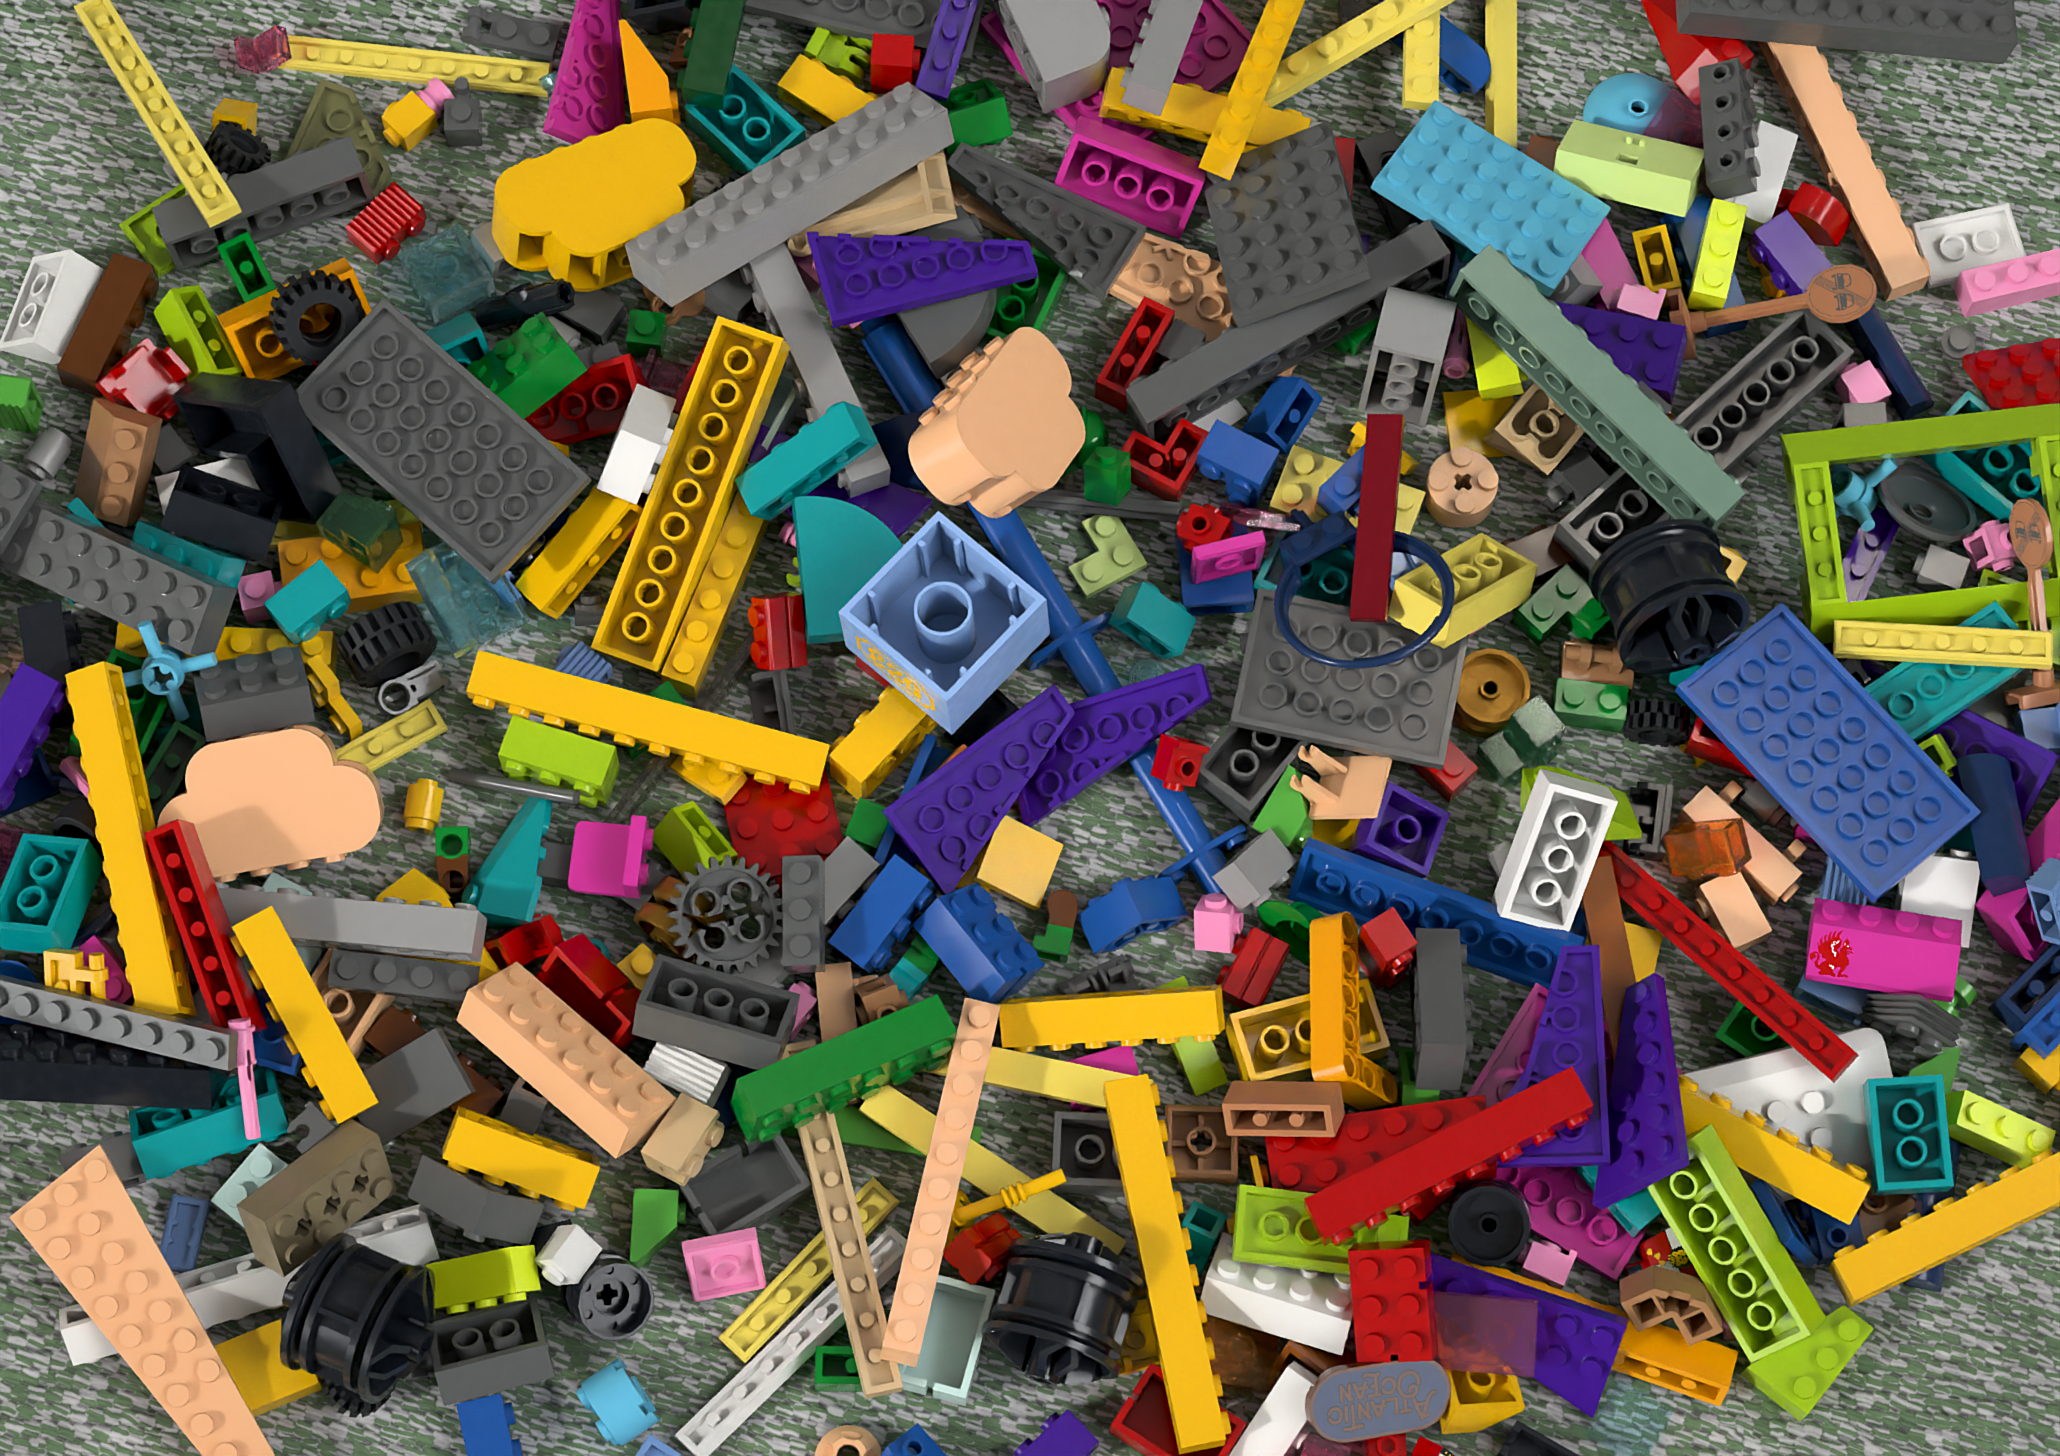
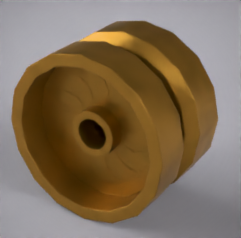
M1491 648L1474 651L1465 657L1453 720L1460 729L1472 736L1489 739L1503 736L1516 727L1529 700L1531 687L1528 672L1518 658L1504 650Z
M663 876L653 890V896L657 903L645 902L634 916V921L658 945L678 958L694 964L695 954L688 958L682 957V953L687 947L685 944L680 946L673 945L675 939L680 936L679 932L667 931L668 927L676 924L675 918L666 916L667 912L676 910V905L670 903L668 897L679 898L680 892L674 888V883L686 884L673 877ZM699 893L696 896L695 905L701 914L699 916H692L683 913L682 915L688 918V921L692 924L688 938H691L696 929L706 930L704 941L709 947L705 938L717 939L721 932L716 927H707L706 923L722 920L728 924V919L723 912L709 917L704 916V912L708 911L713 903Z

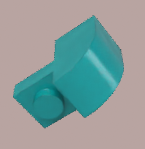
M1193 1200L1181 1223V1228H1188L1191 1240V1250H1186L1189 1265H1196L1198 1278H1200L1219 1238L1227 1215Z

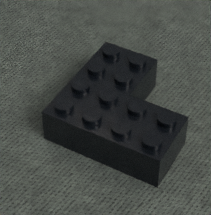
M201 372L172 395L201 454L245 460L260 491L285 499L279 520L319 526L348 502L342 491V483L334 474L328 462V455L324 448L320 446L313 431V424L305 415L298 401V393L290 383Z

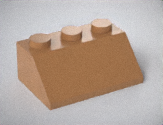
M95 398L73 499L78 497L96 518L124 527L140 519L163 418Z

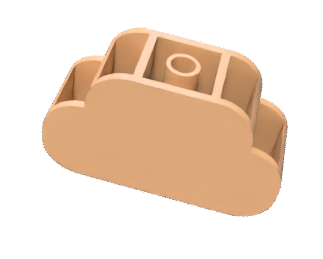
M1020 327L1003 339L998 336L990 341L981 353L977 354L974 351L960 363L962 369L954 373L946 381L949 387L942 390L932 400L935 405L919 417L918 420L921 424L911 436L908 445L909 458L918 478L940 501L954 506L969 501L981 514L990 518H1001L1039 493L1052 488L1084 444L1086 434L1084 421L1077 406L1068 396L1072 386L1068 365L1051 341L1040 331L1031 327Z
M296 724L211 741L191 758L185 775L186 790L179 793L163 808L158 819L157 828L176 819L194 823L214 881L224 883L236 880V877L240 876L239 873L250 871L251 877L273 873L272 870L276 869L275 866L286 864L287 870H294L309 866V863L312 862L311 859L323 857L324 863L344 860L348 852L361 849L373 839L383 820L384 804L379 782L369 768L356 761L338 760L335 746L326 733L312 725Z

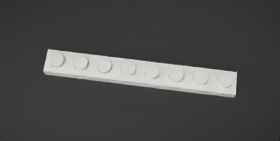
M891 1226L868 1247L879 1290L901 1269L907 1239ZM834 1280L675 1434L680 1443L694 1456H709L816 1352V1346H822L846 1323L836 1281Z

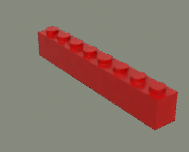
M1572 1066L1305 1198L1304 1209L1324 1247L1331 1243L1335 1247L1343 1245L1355 1237L1353 1232L1367 1226L1368 1230L1375 1229L1389 1220L1388 1215L1398 1210H1401L1402 1213H1407L1422 1204L1421 1199L1432 1193L1436 1197L1446 1194L1456 1187L1454 1182L1468 1176L1469 1180L1476 1179L1489 1171L1488 1165L1498 1160H1501L1502 1163H1508L1523 1154L1521 1149L1535 1143L1536 1147L1542 1146L1556 1137L1555 1132L1567 1126L1569 1130L1581 1127L1590 1120L1588 1116L1592 1114L1594 1105Z

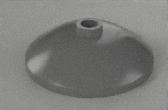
M1898 465L1897 469L1877 485L1879 497L1884 508L1900 526L1914 535L1939 542L1959 541L1967 538L1976 526V513L1967 497L1949 481L1928 470L1914 466Z

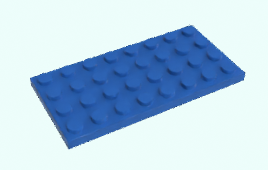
M1783 602L1676 687L1675 692L1872 903L1881 898L1981 813L1970 799Z

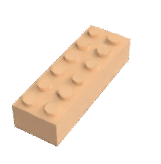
M518 962L468 989L456 1021L615 1159L651 1137L676 1101L675 1096Z

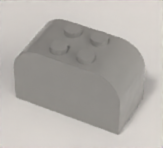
M991 0L1044 114L1092 96L1102 88L1108 77L1111 40L1109 30L1111 22L1105 7L1099 8L1096 0Z
M1388 286L1358 411L1368 414H1403L1405 423L1426 427L1457 302ZM1375 370L1388 373L1385 386L1372 383ZM1416 380L1429 383L1426 396L1413 393Z

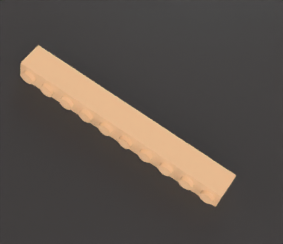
M1757 41L1833 196L1844 206L1852 219L1849 228L1885 301L1887 302L1923 289L1930 276L1929 264L1924 256L1919 255L1915 247L1914 234L1910 227H1905L1900 217V206L1894 197H1890L1886 189L1885 176L1881 169H1876L1871 159V148L1865 139H1861L1857 131L1856 118L1852 111H1847L1842 101V90L1837 82L1832 81L1828 73L1829 68L1825 56L1822 53L1819 54L1815 46Z
M965 998L882 1344L880 1358H883L882 1360H891L912 1367L917 1366L1001 1006L970 998Z

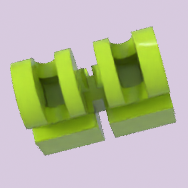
M817 27L804 50V56L809 59H818L830 72L837 76L844 75L854 84L860 85L865 76L864 71L860 67L869 69L871 66V57L867 53L871 54L872 41L832 33Z

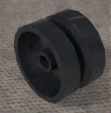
M1498 1178L1481 1179L1466 1185L1455 1197L1448 1217V1233L1455 1250L1467 1261L1483 1267L1500 1266L1513 1260L1524 1249L1531 1229V1209L1524 1194L1512 1183ZM1485 1218H1493L1497 1226L1495 1228L1491 1224L1484 1226L1482 1222Z

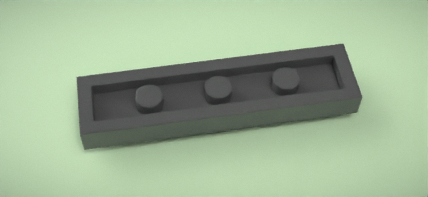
M332 949L327 988L463 1004L468 989L478 984L480 966Z

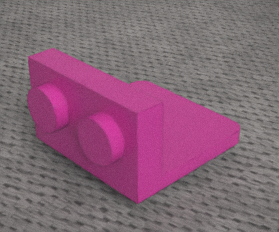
M632 815L630 825L590 821L578 822L575 826L568 877L570 891L640 899L642 885L647 886L649 879V864L645 863L646 850L652 851L654 829H649L647 817Z

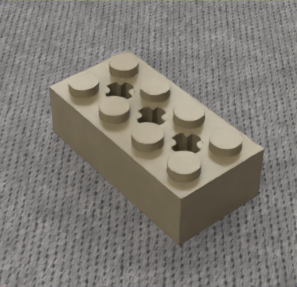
M349 1119L236 1206L256 1260L285 1277L318 1252L333 1236L344 1232L397 1191L379 1135L356 1121Z

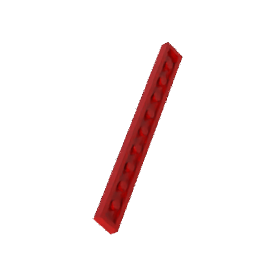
M1610 840L1603 841L1597 857L1611 855L1619 897L1829 1080L1835 1083L1859 1055Z

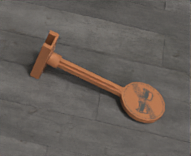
M1836 265L1823 270L1815 276L1807 287V292L1803 294L1710 312L1700 310L1690 313L1681 288L1667 291V297L1672 312H1669L1671 323L1686 327L1688 340L1683 356V361L1696 359L1695 333L1707 331L1708 327L1805 308H1809L1811 313L1818 319L1830 323H1846L1855 320L1868 312L1876 301L1877 286L1873 276L1864 268L1855 265Z
M2033 498L2020 499L2013 505L2010 514L2009 530L2016 555L2023 565L2027 567L2031 630L2048 631L2041 568L2045 567L2050 561L2053 551L2051 524L2046 511L2038 501ZM2051 668V670L2033 669V685L2005 690V705L2019 704L2021 710L2059 703L2060 679L2055 680L2054 668Z

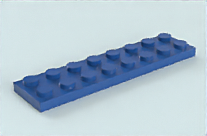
M1308 837L1287 899L1295 902H1304L1317 910L1331 915L1348 911L1353 915L1356 924L1361 926L1394 907L1413 937L1415 928L1459 929L1460 944L1467 945L1466 964L1531 988L1534 987L1535 983H1538L1549 990L1562 946L1582 945L1584 937L1565 930L1538 927L1500 917L1497 905Z

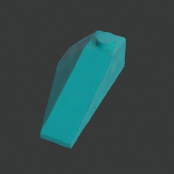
M528 797L476 872L470 884L465 888L462 895V903L476 906L477 910L487 918V926L501 930L532 922L542 886V877L536 875L539 862L545 859L546 848L541 847L540 843L541 837L549 829L552 800Z

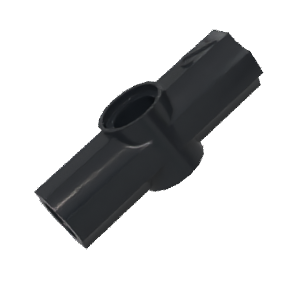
M563 278L533 286L531 282L525 283L509 290L504 295L481 301L476 305L477 312L475 318L480 328H484L488 332L517 324L518 328H521L526 320L535 317L540 312L548 316L569 310L575 305V291L572 284L564 281Z

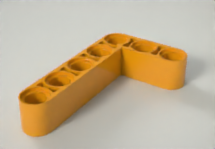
M1348 911L1313 919L1309 929L1311 1072L1315 1082H1340L1343 1101L1360 1111L1393 1104L1398 1097L1397 1084L1393 1075L1360 1055L1358 928L1356 921Z

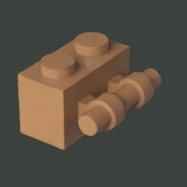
M1576 638L1564 641L1560 652L1558 678L1629 687V698L1633 689L1634 671L1628 669L1622 663L1617 651L1616 642L1597 645L1591 644V641L1587 639Z

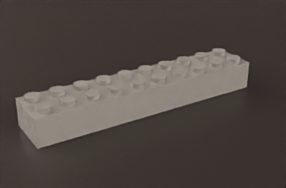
M909 82L895 87L882 97L867 103L861 109L839 119L835 124L819 133L813 134L807 140L791 149L785 150L781 155L754 168L741 178L726 184L720 190L698 200L694 205L676 215L670 216L666 221L639 234L636 238L624 244L634 278L669 306H675L954 143L947 108Z

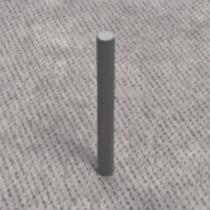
M451 768L448 774L450 782L574 805L578 804L580 800V792L573 789Z

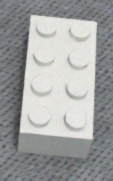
M1544 769L1539 770L1491 900L1494 905H1497L1500 917L1538 927L1570 931L1618 803L1608 787Z
M1223 1232L1206 1275L1200 1300L1204 1302L1206 1314L1342 1356L1354 1321L1350 1275L1232 1261L1234 1235Z

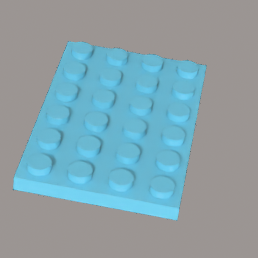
M1437 100L1432 103L1380 171L1370 188L1422 221L1429 219L1435 229L1476 254H1479L1489 244L1495 250L1504 252L1510 259L1511 265L1521 275L1531 278L1537 290L1548 298L1552 295L1611 209L1609 205Z

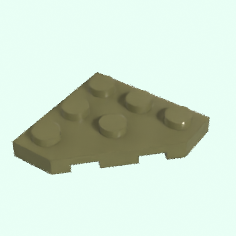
M321 79L285 159L292 157L298 151L313 150L324 146L331 139L351 136L374 199H376L388 186L392 177L391 169L383 156L354 90Z

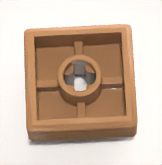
M1167 1104L1164 1109L1168 1141L1165 1142V1156L1172 1155L1176 1177L1170 1178L1171 1182L1235 1183L1238 1177V1136H1227L1222 1106ZM1197 1137H1204V1143L1210 1144V1146L1205 1147L1204 1151H1197V1147L1192 1146L1191 1143H1195Z

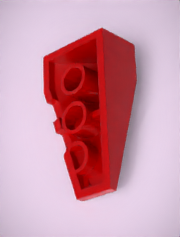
M1641 0L1650 25L1653 27L1660 44L1661 52L1665 56L1672 73V79L1695 108L1701 105L1699 67L1738 57L1743 67L1750 69L1755 55L1741 39L1679 34L1677 31L1676 0Z
M631 353L595 363L524 420L547 440L564 445L612 433L618 430L636 385L640 384L649 389L650 386Z

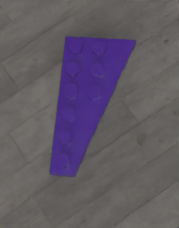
M1199 663L1070 703L1069 705L1075 711L1074 716L1017 797L1023 824L1032 827L1161 737L1162 733L1165 734L1212 701L1213 698L1204 665Z
M1055 684L1048 687L881 811L942 895L954 891L956 885L972 865L986 841L989 840L1027 781L1035 773L1040 762L1074 716L1075 711Z
M1656 973L1626 988L1608 1101L1611 1163L1610 1166H1598L1592 1202L1594 1206L1601 1210L1690 1165L1665 981L1663 977Z
M1431 1253L1432 1274L1427 1281L1433 1280L1435 1310L1593 1418L1625 1332L1628 1319Z

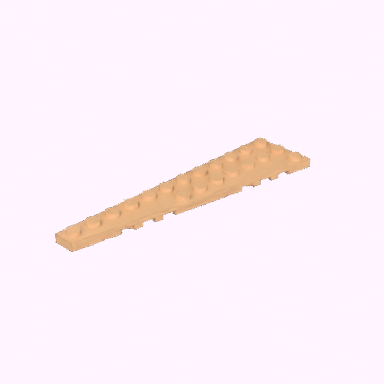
M949 176L955 208L962 205L968 216L974 213L981 225L1005 238L1009 237L1014 240L1028 241ZM1145 233L1141 243L1109 292V294L1135 308H1138L1145 296L1174 310L1175 318L1206 333L1205 341L1208 343L1220 337V333L1224 329L1236 324L1233 318L1221 262L1211 259L1208 254L1194 249H1186L1180 244ZM1029 242V245H1030V246H1032V247H1034V248H1037V247H1035L1032 243ZM1296 365L1277 376L1290 377Z
M99 1144L9 1218L202 1456H276L194 1308L185 1296L181 1285L163 1257L158 1244L145 1225L141 1214L132 1202L105 1150Z

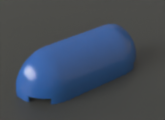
M1440 14L1439 80L1456 94L1464 91L1475 95L1486 84L1490 76L1491 64L1489 57L1482 47ZM1404 31L1389 39L1402 50Z

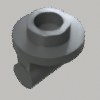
M598 591L581 593L580 598L574 601L575 626L599 625L609 598L603 597L602 593Z

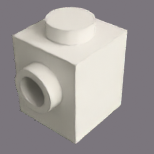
M577 1224L558 1226L536 1256L534 1262L543 1270L542 1275L552 1284L558 1286L578 1284L602 1248Z

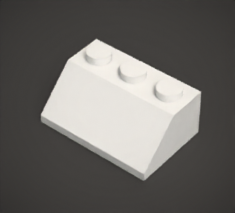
M71 249L33 257L1 337L0 350L49 364L59 363L100 282L103 268Z

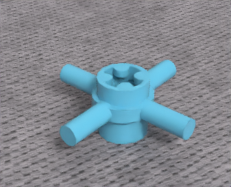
M1893 458L1885 459L1865 477L1856 475L1846 464L1832 465L1834 473L1830 477L1836 519L1842 514L1851 516L1853 519H1857L1862 530L1867 532L1875 527V522L1870 513L1877 505L1878 493L1873 488L1899 467Z
M145 620L138 624V629L149 655L145 658L141 669L123 673L125 687L144 684L151 693L166 695L175 720L179 722L184 721L190 715L179 687L183 683L186 673L217 666V657L214 652L186 658L184 652L167 644L161 645L152 621Z

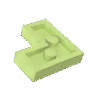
M1094 515L1081 522L1083 530L1097 552L1069 566L1068 571L1085 599L1147 567L1146 560L1119 517Z

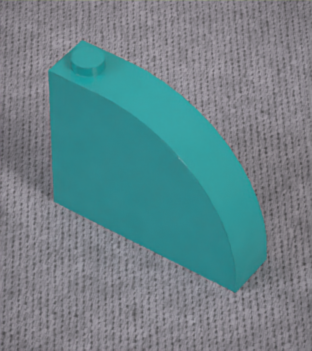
M794 497L792 512L801 594H803L807 644L844 641L839 611L903 545L883 522L856 505L829 497Z

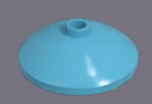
M1639 73L1619 74L1601 82L1590 93L1583 111L1584 122L1678 144L1685 127L1683 107L1676 94L1660 80ZM1632 107H1639L1643 112L1636 113L1632 110Z

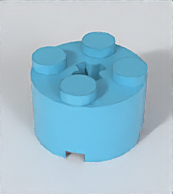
M619 1357L581 1382V1388L575 1391L587 1410L591 1409L595 1415L599 1416L600 1420L595 1422L606 1441L610 1440L614 1446L618 1444L624 1446L661 1420L654 1413L657 1410L636 1377H629L624 1369L628 1366Z

